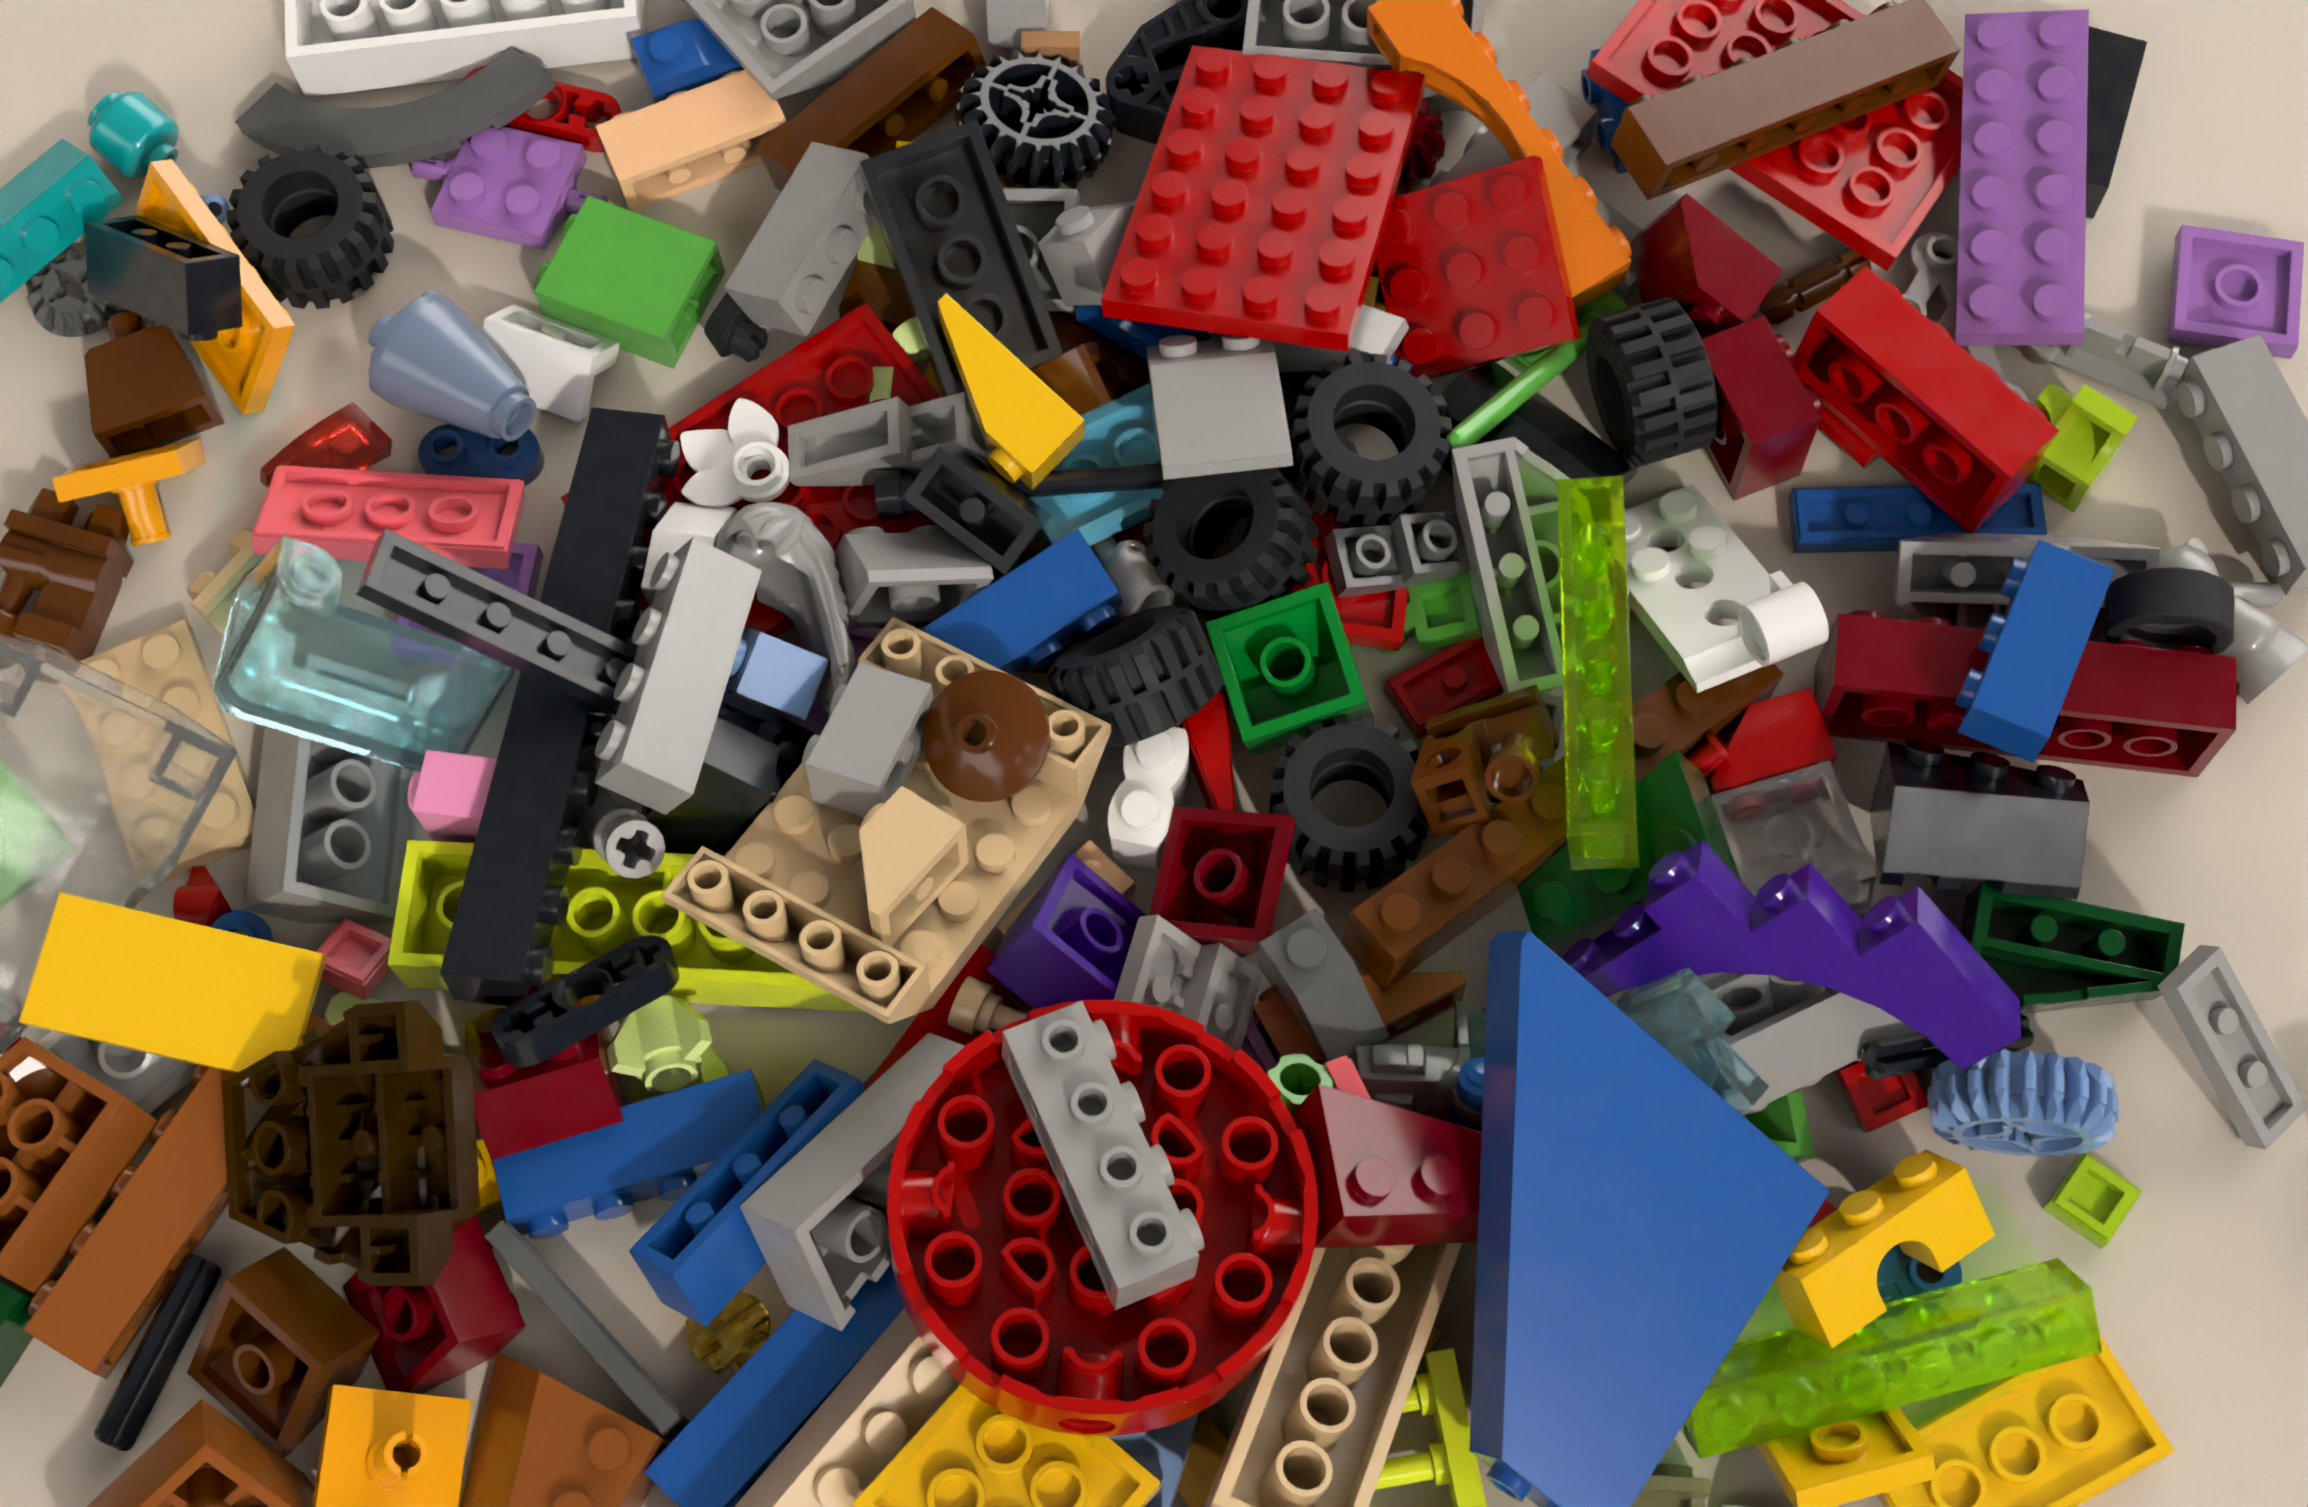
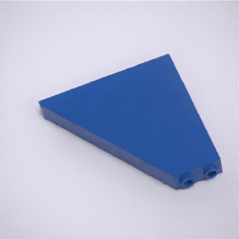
M1529 930L1498 932L1489 943L1470 1452L1490 1467L1485 1476L1486 1479L1500 1491L1517 1501L1522 1502L1526 1496L1538 1507H1631L1830 1191Z

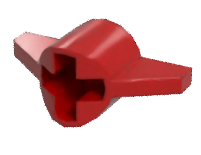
M192 866L187 886H180L174 894V919L210 927L218 917L232 910L205 866Z

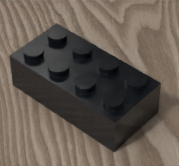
M977 120L860 161L858 172L943 397L965 391L939 319L938 301L946 293L1030 370L1063 354Z

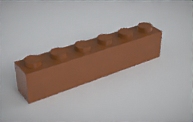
M311 1013L305 1034L315 1028H330L332 1025ZM198 1065L190 1080V1085L195 1088L179 1110L175 1107L170 1108L158 1121L150 1137V1141L154 1143V1146L139 1166L135 1164L128 1166L115 1182L109 1196L114 1200L113 1204L98 1224L91 1221L75 1238L68 1253L73 1260L57 1282L53 1279L47 1281L32 1299L27 1309V1315L32 1318L23 1329L25 1332L91 1373L105 1379L109 1377L165 1296L184 1257L195 1253L228 1205L222 1082L235 1075V1073Z

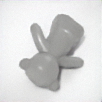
M2198 538L2189 539L2184 545L2168 548L2160 554L2159 568L2180 567L2202 570L2220 577L2214 561L2208 556L2207 545ZM2265 582L2229 583L2234 588L2235 597L2234 642L2224 652L2217 654L2237 657L2239 695L2246 704L2253 701L2308 651V645L2301 638L2277 624V621L2272 616L2258 608L2273 607L2283 600L2282 588Z

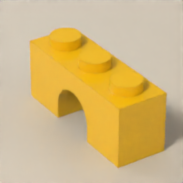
M1925 1149L1921 1153L1910 1155L1899 1161L1892 1173L1867 1190L1849 1195L1841 1202L1839 1209L1814 1226L1807 1228L1773 1282L1794 1326L1833 1349L1887 1311L1878 1291L1877 1272L1883 1257L1895 1245L1899 1244L1902 1253L1942 1273L1994 1237L1995 1233L1966 1167Z

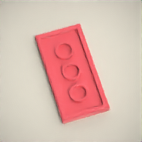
M279 465L276 466L251 536L253 555L368 561L376 539L385 529H388L466 567L508 569L525 501L524 481L519 479Z

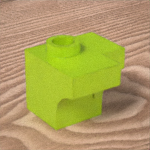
M2049 382L2036 399L2034 405L2060 431L2025 482L2041 483L2043 494L2074 513L2114 461L2138 417L2086 384L2081 387L2075 396H2072L2052 382Z

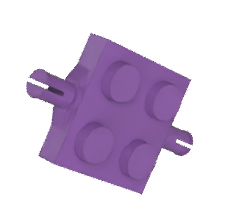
M492 125L480 133L464 139L462 147L449 161L432 157L412 163L413 177L443 183L431 209L435 225L542 250L547 249L556 227L571 212L577 214L588 195L608 202L606 195H597L577 190V180L587 160L582 144L507 127H501L496 130Z

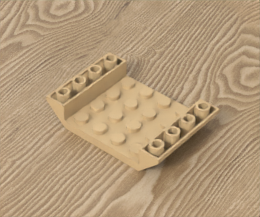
M892 617L857 659V666L859 662L932 684L934 700L947 685L965 674L981 670L1004 672L895 617ZM1025 682L1038 695L1047 712L1050 726L1049 749L1045 762L1034 780L1016 795L996 802H975L950 792L934 776L923 748L904 787L966 825L969 863L892 946L879 941L871 935L859 829L864 817L812 801L807 773L803 772L802 763L778 791L773 803H768L725 857L702 846L661 894L663 902L887 1024L927 1011L935 1006L1077 818L1110 737L1111 724ZM982 722L974 724L969 734L971 743L977 746L986 737V728Z

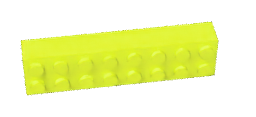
M407 840L387 963L407 988L449 990L440 974L475 843ZM583 849L579 864L577 866H569L565 886H567L569 891L568 912L563 925L554 926L549 946L552 947L554 953L553 971L549 984L627 941L641 936L652 935L662 937L669 942L679 970L677 984L666 994L682 998L688 1003L865 1012L663 902L661 894L695 854L664 853V858L655 871L648 876L637 879L626 878L613 871L607 861L603 860L595 849Z

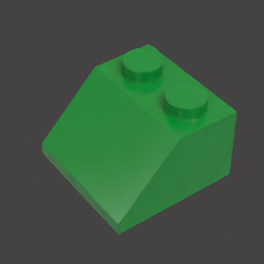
M1328 582L1206 622L1243 743L1253 756L1286 746V743L1295 734L1302 739H1306L1307 725L1317 720H1320L1323 727L1327 728L1332 726V716L1347 714V723L1351 724L1360 721L1361 714L1373 717L1366 691Z

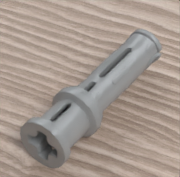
M598 789L593 806L584 807L580 824L592 833L595 850L603 860L607 861L613 871L626 878L637 879L648 876L658 868L664 858L665 843L662 834L655 825L648 822L642 813L631 807L619 806L609 793Z

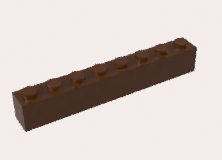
M1771 664L1699 693L1694 690L1681 672L1677 673L1541 772L1537 790L1530 798L1517 803L1501 801L1490 809V822L1483 824L1471 823L1353 909L1341 943L1380 988L1385 991L1519 891L1517 887L1674 750L1677 749L1683 756L1688 758L1708 740L1705 733L1709 730H1712L1721 740L1735 731L1748 706L1770 699L1784 673L1775 664Z

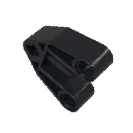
M1181 0L1141 25L1108 70L1105 79L1106 94L1110 97L1111 112L1114 114V129L1124 135L1157 145L1192 45L1242 51L1248 0Z

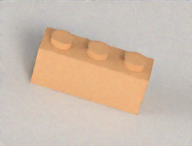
M735 70L725 74L716 81L689 91L675 92L665 100L639 110L622 112L611 120L596 125V129L627 207L630 211L634 212L763 163L756 145L782 126L786 119L777 99L772 100L746 70Z

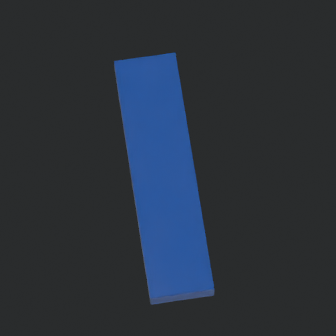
M2023 483L2021 488L1974 533L2047 535L2041 483ZM1915 486L1792 488L1788 497L1793 553L1898 551L1899 539L1948 532L1968 533Z

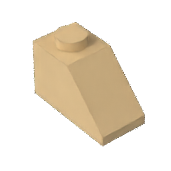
M901 786L884 804L878 803L873 806L864 817L859 829L871 935L889 946L895 943L969 863L966 825L904 786Z

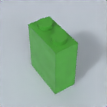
M588 195L579 212L572 214L567 219L561 235V244L551 262H545L539 269L534 283V294L544 316L620 342L619 349L674 369L721 282L725 269L716 241Z

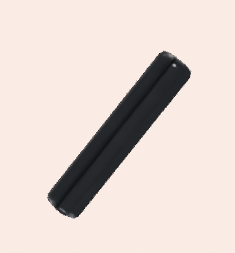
M2020 1013L2021 1038L1997 1052H2001L2003 1049L2016 1052L2021 1048L2031 1046L2034 1041V1033L2029 1029V1018ZM1919 1032L1874 1040L1871 1044L1864 1045L1860 1051V1058L1865 1063V1074L1875 1080L1937 1068L1939 1064L1951 1060Z
M189 1254L184 1257L94 1430V1437L99 1442L120 1451H128L133 1447L221 1276V1268L214 1262L198 1255Z

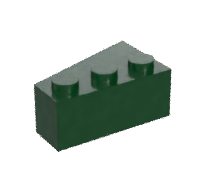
M1677 749L1674 750L1517 887L1532 933L1560 958H1563L1564 954L1578 941L1587 937L1595 940L1612 929L1618 918L1628 909L1637 904H1645L1649 872L1662 857L1675 850L1683 853L1702 840L1706 842L1742 882L1703 772Z

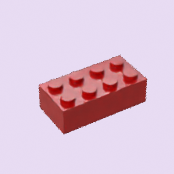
M1867 266L1816 310L1793 357V368L1803 386L1809 385L1814 389L1820 404L1968 533H1974L2021 488L2060 431L2047 420L2045 414L2037 406L2025 402L1998 378L1996 372L1989 365L1977 361L1951 339L1949 333L1942 325L1929 320L1903 298L1895 285L1887 280H1882Z

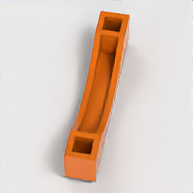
M1379 0L1369 6L1367 33L1392 70L1425 74V87L1458 103L1482 122L1503 146L1512 162L1533 155L1542 158L1575 312L1624 282L1631 264L1629 256L1632 255L1628 240L1615 224L1606 225L1595 209L1598 206V202L1592 188L1582 176L1578 175L1574 178L1562 161L1564 153L1558 139L1549 128L1544 127L1540 130L1528 113L1530 111V103L1521 86L1514 79L1505 80L1495 65L1497 57L1489 40L1480 31L1473 34L1462 18L1464 10L1460 0Z

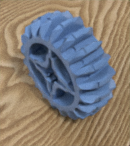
M2003 1049L2001 1052L1993 1053L1964 1071L1952 1060H1947L1939 1064L1937 1070L1932 1072V1087H1928V1109H1930L1931 1125L1934 1128V1133L1945 1138L1953 1145H1967L1970 1150H1985L1991 1153L2012 1154L2016 1156L2033 1155L2042 1158L2043 1155L2065 1157L2071 1152L2084 1154L2091 1149H2098L2106 1145L2108 1140L2114 1138L2115 1122L2119 1120V1100L2115 1091L2113 1075L2104 1071L2102 1067L2095 1063H2084L2077 1056L2061 1057L2055 1052L2044 1054L2032 1052L2030 1049L2024 1052H2011Z

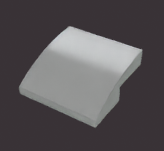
M1158 914L1142 916L1138 918L1114 1000L1148 1004L1196 1020L1205 1025L1204 1031L1217 1037L1237 1052L1243 1045L1263 973L1221 943L1200 945Z

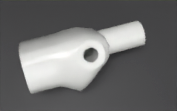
M1111 536L1090 546L1093 552H1096L1097 558L1120 592L1123 604L1114 609L1119 619L1151 608L1172 606L1175 594L1155 574L1154 570L1156 568L1148 561L1145 553L1146 547L1135 540H1125L1118 544L1114 537Z

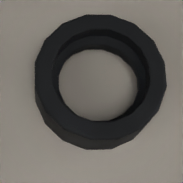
M2180 567L2151 568L2128 573L2115 579L2109 585L2105 594L2104 635L2106 643L2120 639H2135L2145 642L2151 648L2177 650L2188 646H2200L2211 649L2215 655L2222 653L2234 642V588L2222 577L2195 569Z

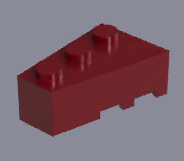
M1319 1083L1292 1113L1297 1128L1302 1129L1314 1164L1318 1188L1319 1216L1315 1248L1474 1243L1478 1241L1482 1132Z

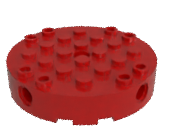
M1082 1000L1091 1021L1103 1020L1111 1035L1117 1057L1110 1062L1120 1084L1130 1081L1139 1095L1145 1113V1121L1139 1123L1149 1147L1159 1144L1169 1160L1175 1184L1168 1188L1178 1210L1181 1211L1189 1208L1199 1225L1205 1248L1198 1251L1200 1256L1195 1277L1118 1310H1114L1003 1061V1031L1079 1001L1064 1002L1034 1009L1027 1012V1018L1010 1023L993 1033L987 1030L964 1046L943 1065V1072L927 1089L921 1100L915 1102L900 1132L892 1158L888 1181V1231L892 1268L898 1292L907 1315L922 1342L937 1362L959 1384L995 1409L1030 1425L1056 1432L1083 1436H1119L1147 1432L1170 1426L1192 1417L1221 1401L1242 1385L1261 1366L1293 1315L1309 1272L1316 1244L1319 1217L1318 1188L1313 1160L1302 1129L1297 1128L1292 1115L1280 1098V1089L1266 1072L1242 1049L1236 1052L1217 1037L1204 1031L1205 1025L1170 1010L1121 1000Z

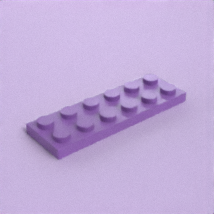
M2089 9L1965 14L1955 342L1960 346L2083 345Z

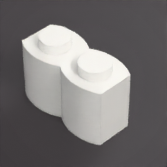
M1172 727L1155 736L1124 747V781L1115 791L1108 810L1111 856L1116 865L1157 874L1159 872L1173 807H1180L1190 781L1188 736L1186 730L1179 727Z

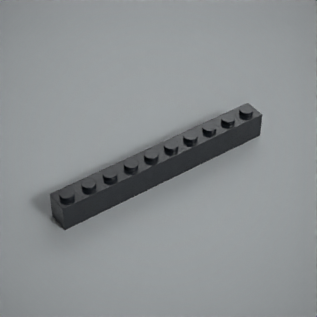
M591 408L540 598L541 603L625 643L627 637L632 638L640 618V603L637 600L640 584L643 581L652 531L667 513V498L664 493L667 477L674 478L679 468V442L671 439L665 415ZM520 672L440 974L453 998L459 1001L510 1006L539 990V987H545L549 984L554 964L553 949L549 947L554 926H562L568 912L569 891L567 886H565L569 866H577L579 864L583 851L584 833L580 823L584 807H592L597 796L598 784L594 783L598 773L597 769L594 768L597 759L595 749L605 726L609 721L613 720L611 713L523 672Z

